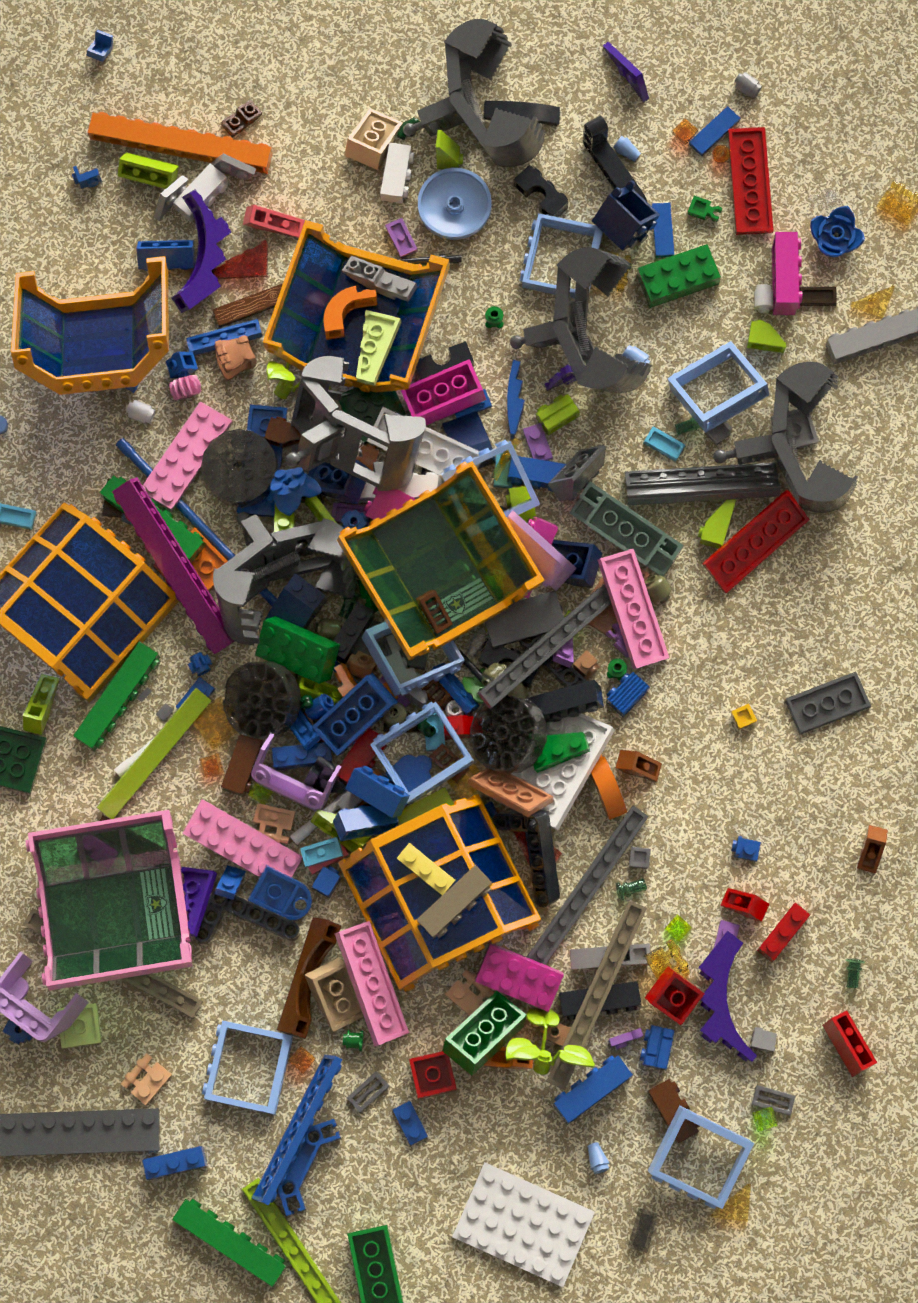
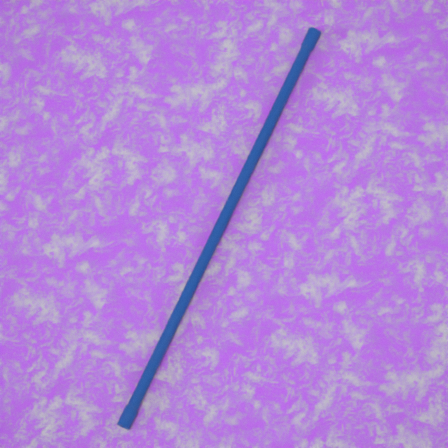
M121 438L116 443V447L149 477L153 469L124 438ZM180 499L175 507L227 561L233 558L235 554ZM268 588L259 593L271 606L277 600ZM337 660L335 662L334 668L340 665V663Z

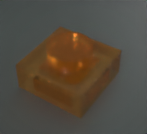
M685 118L672 130V134L685 145L698 133V129Z
M219 753L200 759L206 778L225 773Z
M300 1046L288 1061L304 1074L316 1058Z

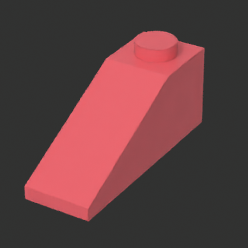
M251 205L246 207L243 225L299 238L305 220L257 205Z

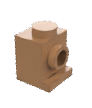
M587 650L573 664V668L587 681L600 667L597 665L598 660Z
M358 651L356 655L352 653L347 663L350 665V673L361 679L371 673L374 674L377 669V664L373 657L361 651Z
M560 1023L557 1027L548 1026L546 1040L562 1047L571 1028ZM544 1026L540 1030L541 1033L544 1031ZM553 1028L558 1029V1035H552L551 1030Z

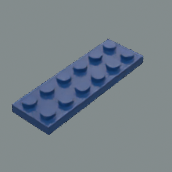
M250 404L237 514L247 512L250 516L275 517V501L270 503L267 497L271 490L270 484L275 477V472L281 470L283 448L265 443L264 436L271 417L276 418L278 416L287 420L288 409L285 407Z

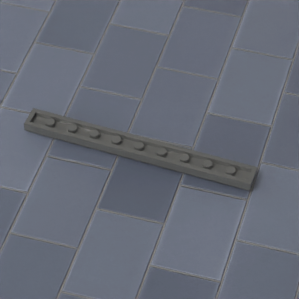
M605 583L477 693L488 708H492L611 604Z
M634 805L631 806L528 953L527 958L546 965L649 816Z

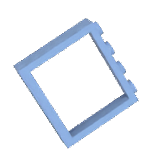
M538 213L537 220H534L532 223L533 237L529 236L527 247H530L529 254L525 253L523 264H526L525 271L521 270L519 281L522 282V288L556 295V285L530 280L542 226L594 237L592 248L600 249L603 232L596 225ZM570 288V297L575 299V289Z
M731 341L667 378L672 393L705 433L769 396L768 385ZM733 357L755 384L703 414L682 386Z
M505 439L496 443V448L492 450L486 448L479 451V456L473 459L469 456L461 460V463L466 462L468 464L473 461L474 465H477L509 450L531 499L507 509L503 513L506 517L512 511L519 515L540 505L511 441L507 442ZM454 464L443 469L444 472L441 475L444 481L453 476L457 470ZM452 487L449 492L465 523L469 518L455 488ZM495 516L474 526L471 525L467 530L472 537L499 523Z
M413 610L393 618L399 630L419 622ZM383 622L366 629L362 636V640L394 696L399 694L402 696L406 695L415 687L422 688L431 680L438 681L442 679L447 673L454 674L461 669L460 667L465 661L454 641H451L442 646L451 663L400 684L376 642V639L392 633L387 623ZM444 629L443 631L439 632L438 634H436L435 632H434V634H435V636L437 637V636L443 634L444 632H446V631H448V630H447V629Z
M436 702L425 704L422 707V711L417 714L414 712L405 718V722L393 725L389 728L390 731L385 735L383 733L379 734L373 739L374 742L370 744L395 785L404 788V792L410 795L407 801L409 805L475 763ZM437 713L464 757L411 792H408L381 748L426 718Z
M222 1020V1024H218L216 1031L218 1042L213 1045L211 1056H214L213 1063H209L207 1069L209 1080L208 1083H204L202 1095H205L204 1099L276 1115L293 1036ZM228 1029L283 1040L268 1107L213 1095Z
M679 1105L648 1172L652 1175L651 1178L659 1183H662L664 1180L670 1183V1188L678 1192L682 1189L688 1192L687 1196L698 1201V1198L705 1200V1205L716 1209V1207L723 1209L754 1143ZM684 1119L742 1146L717 1199L660 1171Z

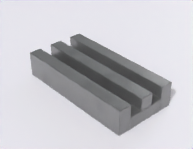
M376 1071L352 1092L347 1099L361 1113L389 1085ZM376 1077L379 1079L363 1095H361L356 1101H354L353 1098L361 1090H363L372 1080H374ZM382 1083L384 1086L360 1107L358 1104Z
M756 1085L751 1105L790 1116L796 1096ZM759 1091L788 1098L790 1102L760 1095ZM757 1099L787 1106L788 1110L757 1102Z

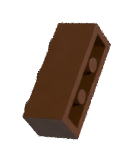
M240 733L221 785L222 790L245 797L246 793H250L252 788V782H250L251 772L260 749L264 744L261 739Z
M668 1079L647 1091L668 1128L679 1105L688 1110L690 1109L686 1100L680 1099L678 1095L680 1090L675 1081L671 1082ZM684 1119L675 1142L679 1144L699 1132L697 1128L700 1126Z

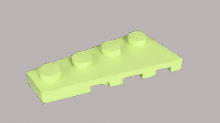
M366 310L356 379L357 382L375 386L400 327L401 319Z

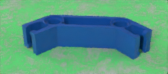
M335 1119L314 1125L309 1130L307 1129L304 1135L305 1141L300 1148L298 1147L295 1153V1161L291 1166H288L285 1172L287 1174L286 1178L278 1186V1192L286 1216L295 1214L294 1210H289L287 1201L288 1198L294 1196L297 1197L300 1208H297L298 1212L307 1210L300 1189L321 1146L341 1139L339 1131L335 1133L336 1136L324 1138L321 1131L330 1125L336 1127ZM316 1131L319 1133V1140L314 1143L310 1142L309 1134ZM292 1183L294 1191L291 1194H285L283 1190L284 1185Z

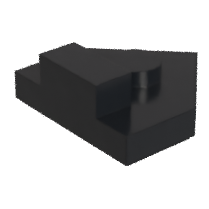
M319 756L314 766L310 769L304 781L305 784L324 793L336 766ZM339 776L336 778L331 793H343L345 790V785L340 781Z

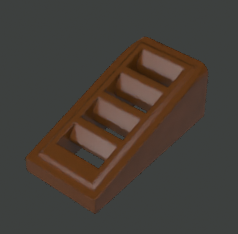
M429 590L416 598L420 609L436 634L453 625L435 590ZM430 598H432V601H430V602L427 603V604L425 603V601H427V600H429ZM434 605L437 606V607L434 608L433 610L429 611V608H430V607H432V606H434ZM440 611V615H438L435 618L432 617L434 614ZM443 618L445 619V621L441 624H436V622H438L439 620Z
M431 680L422 690L427 691L432 685H435L429 693L426 692L428 700L432 703L436 702L444 711L447 704L454 699L439 682ZM439 690L441 691L435 698H432Z
M443 743L429 756L442 771L453 761L457 762L460 760ZM444 750L446 753L438 760L436 757ZM450 756L451 759L443 765L442 762ZM467 767L450 779L457 784L470 771V768Z

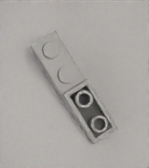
M353 256L349 258L342 269L343 273L353 280L393 300L397 297L409 302L417 289L415 282L385 272L383 267Z
M393 635L387 636L384 640V645L388 656L385 658L400 684L420 676L418 672L415 673L414 667L406 670L407 662L404 657H401L399 643ZM418 687L413 688L410 693L405 695L411 703L420 709L428 701L426 691Z
M650 943L630 945L622 965L651 963ZM608 946L571 949V969L599 967Z

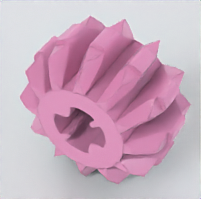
M196 375L182 377L169 383V390L174 400L186 399L201 392V384Z

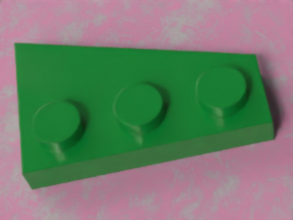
M583 732L525 737L534 770L537 773L590 752L586 735Z

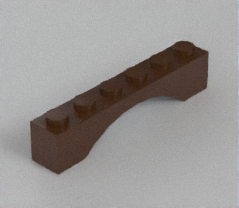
M271 417L264 441L267 444L285 448L299 444L301 434L285 418ZM367 444L360 448L363 456H357L356 460H359L374 472L373 462L378 461L380 453L377 447Z
M312 918L277 1031L306 1039L312 1019L310 1013L311 990L305 974L320 967L328 952L336 945L335 933L340 932L342 925L327 919Z

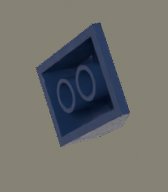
M478 412L442 423L447 437L478 451L489 448V450L493 449ZM496 456L481 462L478 469L495 464Z
M356 460V461H355V463H357V464H359V465H361V466H363V467L369 469L367 466H365V465H364L363 463H361L359 460ZM326 462L308 472V475L318 482L322 491L321 495L342 502L358 504L366 484L365 481Z
M553 540L551 545L577 568L564 583L593 588L599 568L597 560L602 558L603 553L594 544Z
M295 573L283 588L265 619L277 616L306 629L328 599L326 595Z

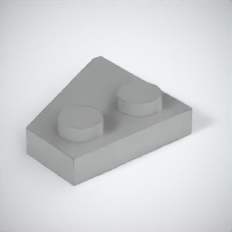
M224 153L211 163L223 174L235 176L243 180L251 178L256 168Z
M183 175L160 194L154 213L156 220L160 221L173 206V202L187 188L188 179Z

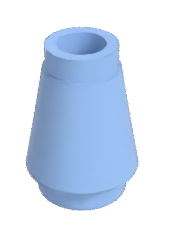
M621 136L613 146L618 154L634 162L641 154L627 137Z
M596 1142L588 1145L590 1169L593 1170L594 1174L609 1170L608 1165L610 1163L599 1143Z

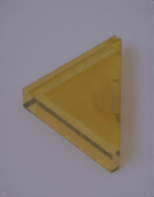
M892 285L882 291H877L863 299L852 302L850 307L883 318L895 286Z
M516 437L511 441L515 451L521 442ZM509 450L503 452L491 475V478L496 481L511 458Z
M747 1184L727 1200L723 1209L718 1208L710 1214V1218L748 1222L751 1184Z

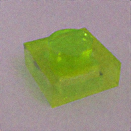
M255 782L248 796L260 804L266 805L273 791Z
M677 914L664 930L677 942H680L692 927Z
M773 1107L752 1112L758 1132L778 1126Z

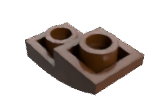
M249 100L238 107L236 113L222 120L221 125L233 138L255 122L262 115V112L252 100Z

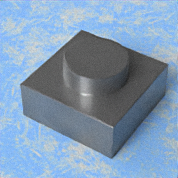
M631 847L629 867L649 869L651 849Z

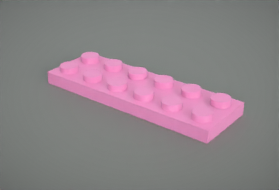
M199 402L142 485L150 499L172 512L230 427L232 420L204 403Z
M634 549L598 559L597 561L633 669L668 659L669 655Z
M203 799L199 802L182 833L257 877L261 876L266 865L292 877L303 858L296 852Z
M370 921L335 933L374 1047L408 1034L409 1031Z

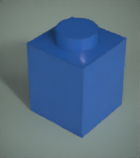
M323 866L312 885V889L330 899L341 880V876L338 875L339 871L331 866L328 869Z

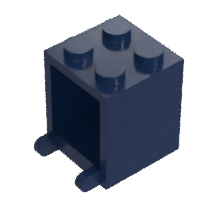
M632 180L621 189L615 188L592 219V222L622 251L627 248L632 249L639 242L643 243L648 237L647 233L656 226V220L660 216L634 190L635 182Z

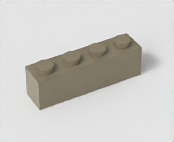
M475 865L417 919V922L433 939L436 937L441 938L448 931L446 928L451 923L455 925L463 917L461 914L466 909L470 911L477 904L476 900L480 896L485 897L492 890L490 888L492 882Z

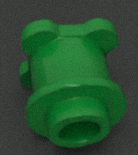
M493 306L487 309L485 313L487 320L485 326L487 328L497 327L500 329L503 327L504 323L502 320L504 314L501 308Z
M617 658L610 661L607 677L609 679L616 678L620 681L628 668L625 661ZM620 667L621 670L617 671L614 668Z
M348 1030L347 1034H343L342 1045L346 1046V1050L348 1048H355L362 1052L364 1031L354 1033Z

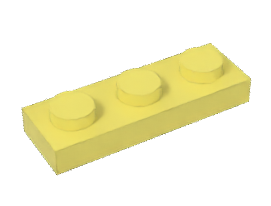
M410 843L397 857V860L440 895L445 894L456 882L455 879Z

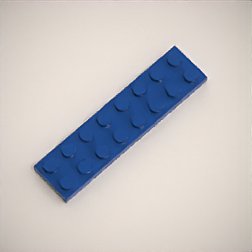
M324 1055L251 1199L268 1206L270 1202L272 1203L277 1196L276 1190L279 1184L284 1182L288 1166H291L295 1161V1153L298 1147L300 1148L305 1141L304 1135L307 1129L309 1130L314 1123L313 1117L316 1111L321 1109L323 1105L322 1099L325 1093L330 1091L334 1075H337L341 1070V1058L333 1055Z

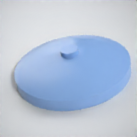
M447 168L434 173L424 182L418 195V212L423 224L433 234L445 239L459 240L476 234L484 227L491 213L492 200L488 186L477 174L463 168Z

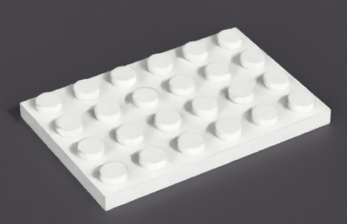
M582 713L577 717H566L559 722H548L540 727H534L529 737L583 732L586 735L590 752L537 773L534 770L526 741L509 770L510 774L553 796V802L541 810L548 813L551 828L559 830L615 731L613 727Z
M484 1162L452 1237L563 1287L595 1212Z

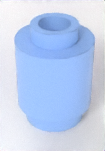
M629 345L622 354V356L630 358V361L636 360L650 364V360H648L649 355L635 346Z

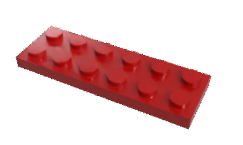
M765 127L728 129L736 235L773 233Z
M785 490L702 564L721 590L727 593L810 519L790 491Z

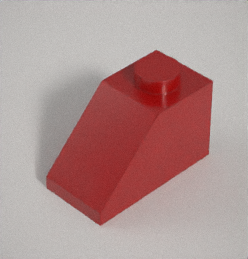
M465 715L447 717L460 739L483 737L482 717ZM444 726L445 740H453Z
M727 888L720 906L747 918L762 922L770 904L757 895Z

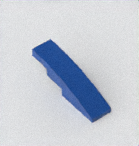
M513 360L507 393L508 426L510 439L513 440L515 439L525 405V400L519 398L523 381L517 379L521 366V361Z

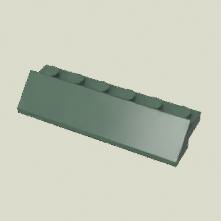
M590 481L569 513L623 551L634 549L639 562L664 577L676 561L684 545Z

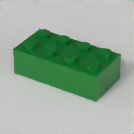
M708 244L638 267L637 278L649 308L719 285L721 278Z
M277 616L263 621L259 637L260 643L257 645L255 656L318 684L331 680L340 644Z
M496 991L445 1038L442 1051L473 1076L524 1027L527 1015L500 992Z
M388 1225L347 1233L361 1303H404Z

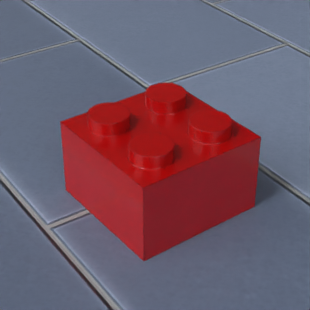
M667 966L644 998L679 1025H682L705 993Z
M443 1051L409 1059L418 1100L457 1091L450 1057Z

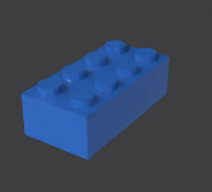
M371 673L365 676L318 720L312 728L338 756L350 748L393 708L398 701L378 678Z
M613 1055L602 1063V1068L598 1070L595 1067L587 1073L586 1080L582 1082L579 1079L571 1085L570 1092L566 1094L563 1091L555 1097L554 1100L556 1102L553 1106L567 1125L632 1077L633 1074L619 1055L615 1058Z

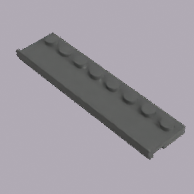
M776 462L625 471L628 505L778 497L781 492Z
M160 1109L0 1114V1157L160 1151Z

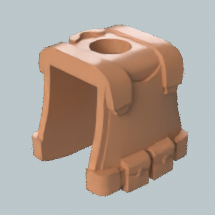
M246 335L231 340L215 341L216 361L226 381L256 366V357Z

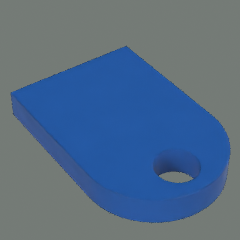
M266 865L248 901L289 920H297L305 916L310 910L312 897L305 884ZM298 900H304L306 906L303 909H297L295 903Z

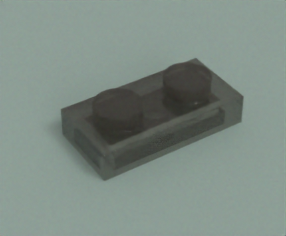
M638 1208L628 1248L644 1253L648 1252L658 1216L657 1213Z

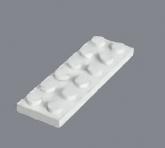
M382 407L374 427L387 433L384 415L400 416V414ZM426 427L416 464L441 475L444 472V468L452 464L456 467L462 464L461 460L469 456L473 459L479 456V451ZM368 438L367 442H370L380 448H383L385 450L388 449V447L370 438ZM468 475L458 484L469 488L472 478Z

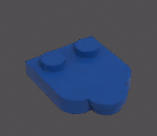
M405 755L393 765L408 792L431 779L430 770L432 769V762L425 755L418 757ZM386 771L385 773L388 776L390 782L392 783V785H395L392 778Z

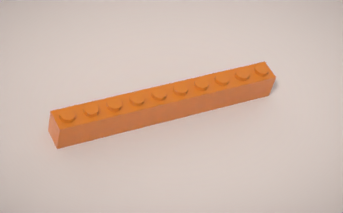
M93 112L88 128L90 140L212 163L224 153L256 168L255 172L268 174L272 158L271 147L264 143L253 144L248 140L238 141L228 136L222 138L212 133H198L192 129L186 131L176 126H162L156 122L150 124L140 119L130 120L120 115L116 117L109 116L104 112Z

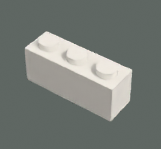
M389 142L380 192L382 201L403 203L404 197L407 198L409 187L406 186L407 180L410 181L412 171L409 169V165L414 162V153L411 151V145Z
M210 163L173 202L175 210L192 222L194 220L193 214L182 197L196 189L202 196L206 206L209 207L214 203L215 197L227 189V177Z

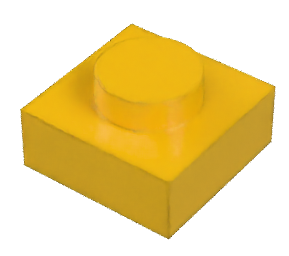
M749 704L731 711L739 730L757 722Z

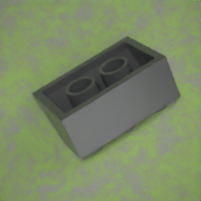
M604 444L579 450L548 483L560 502L574 500L578 496L577 493L587 486L589 480L599 474V470L604 466L606 446Z

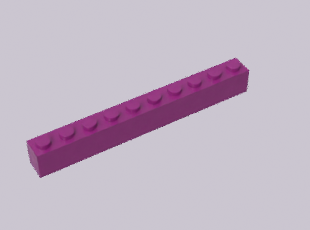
M137 477L130 479L113 490L112 493L114 494L115 501L121 505L125 517L131 521L135 528V533L142 539L145 549L154 558L155 565L162 571L167 584L174 590L177 600L186 609L185 612L196 625L197 632L203 636L207 648L213 654H216L236 642L226 633L219 607Z

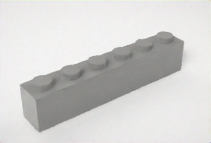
M918 306L911 311L909 309L903 310L899 315L893 317L891 315L886 316L879 322L874 323V321L866 323L864 327L858 329L853 327L848 329L846 333H835L829 336L826 347L833 365L917 337Z

